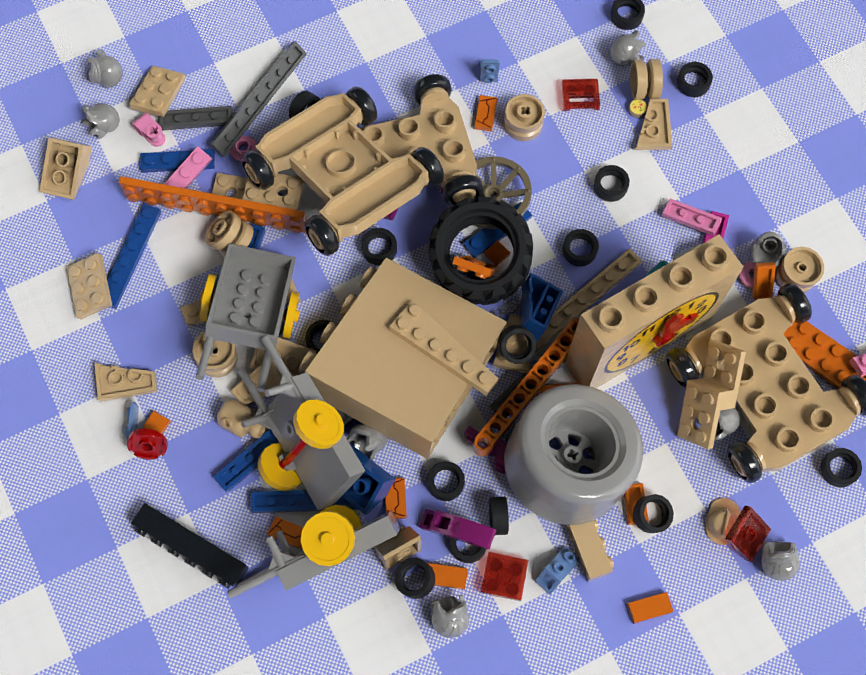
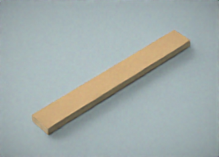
M629 248L557 308L547 329L537 342L535 353L559 334L571 320L578 318L641 265L642 260Z

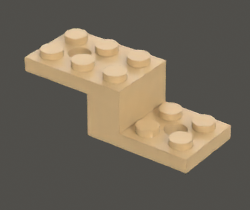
M217 173L212 194L227 196L228 191L234 190L236 194L232 198L299 210L305 181L301 177L278 173V176L274 178V184L266 190H261L249 178ZM280 190L288 191L285 196H279L278 192Z
M709 340L703 377L687 380L677 433L678 437L706 449L713 448L720 411L735 408L746 351L716 340ZM722 360L726 363L725 370L722 368ZM697 419L701 423L700 428H698L696 425Z

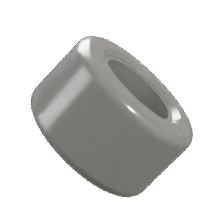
M560 385L538 395L523 412L506 444L504 455L505 472L514 494L531 512L545 520L558 524H585L602 517L611 510L635 482L643 462V442L634 418L614 397L602 390L586 385ZM568 437L580 442L579 445H570ZM557 438L562 447L559 450L551 448L549 446L551 439ZM588 449L594 460L585 459L582 451ZM582 466L592 471V474H580L579 468Z

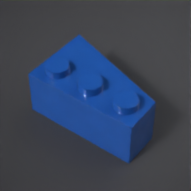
M530 273L522 285L521 326L526 327L538 342L547 329L564 291L537 275Z

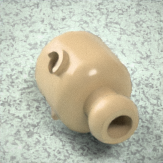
M237 400L226 401L218 411V425L238 437H244L249 433L251 437L258 439L266 430V427L260 424L245 428L241 426V421L254 417L255 412Z

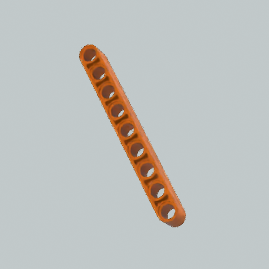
M576 318L569 322L479 432L473 444V450L476 455L484 457L491 452L567 358L575 334L572 328H577L579 319ZM560 342H567L569 346H563ZM549 356H556L558 360H551ZM538 370H544L546 374L541 375L538 373ZM526 384H532L535 388L528 389ZM520 398L522 399L523 403L518 404L514 401V399ZM502 413H509L511 418H504ZM496 427L500 432L492 433L490 428ZM485 442L488 447L480 448L478 443Z

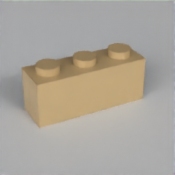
M597 520L579 525H566L587 581L589 582L611 574L614 564L612 558L607 556L605 552L606 543L604 538L599 537Z

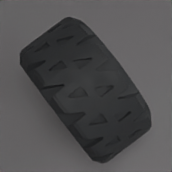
M478 196V199L466 198L456 202L455 206L447 208L438 218L439 221L433 226L429 238V257L437 280L444 289L473 304L489 305L495 304L502 299H507L523 285L532 265L533 240L527 222L520 213H517L514 207L502 200L499 202L492 197ZM489 224L495 226L508 236L512 244L513 257L510 264L501 274L487 280L467 278L459 273L450 261V248L453 240L463 229L471 225Z

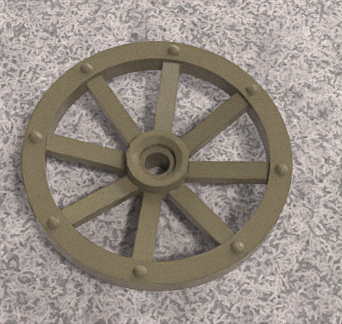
M485 157L476 160L477 170L491 165V185L487 186L476 175L481 180L484 188L482 197L495 195L492 198L500 202V200L504 201L503 198L524 196L523 202L516 210L518 214L520 213L523 216L530 205L532 197L531 182L525 170L516 162L504 157ZM497 165L513 170L499 186L496 185ZM519 175L525 189L502 192ZM475 224V226L480 228L499 229L489 224Z

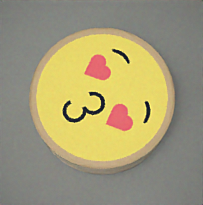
M639 99L633 100L630 103L629 113L633 117L640 118L646 114L647 104L645 101Z

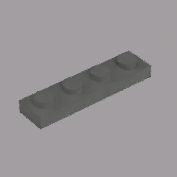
M232 106L169 110L164 117L159 116V123L162 131L225 126L233 116Z

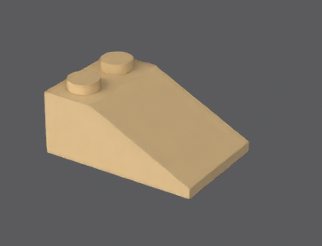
M49 137L39 192L75 200L89 165L92 146Z
M404 526L400 527L401 529L397 536L374 547L386 571L421 551L422 539L410 526L406 528Z

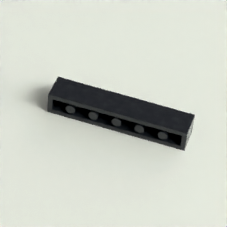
M146 503L143 504L131 522L135 527L134 532L142 537L145 535L150 536L152 543L160 548L162 545L169 548L167 552L176 558L179 555L184 557V562L189 566L195 568L197 565L202 568L201 573L212 579L215 576L220 579L218 583L227 589L230 586L233 588L238 586L249 569L240 560Z

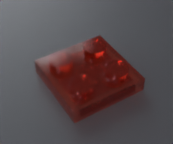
M745 505L725 539L745 561L752 562L771 528L752 507Z
M488 552L481 593L521 602L529 560Z

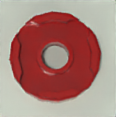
M141 428L134 430L130 433L127 440L128 450L130 452L132 450L135 456L145 460L158 459V456L165 455L168 447L165 436L152 429Z

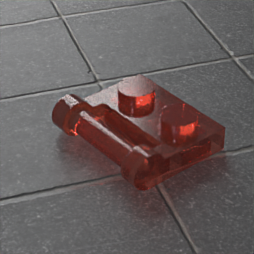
M598 79L562 80L563 111L591 108L600 110ZM593 98V101L570 102L569 99Z

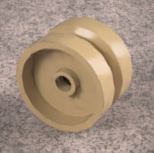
M659 58L649 59L647 63L643 59L632 61L630 87L634 100L644 99L646 94L650 99H659L661 97L663 71Z
M528 94L517 95L510 99L506 105L504 128L510 137L518 141H529L540 134L545 115L542 102L535 96Z
M231 210L221 213L212 222L205 239L209 246L225 256L229 243L247 247L253 237L254 230L250 224L241 220Z
M802 246L793 248L776 267L775 277L777 283L781 287L788 283L795 284L806 293L822 278L824 263L820 255L811 248Z
M205 331L197 336L193 343L192 353L197 366H199L206 340ZM215 341L213 354L209 357L205 375L220 378L234 370L238 363V353L235 344Z

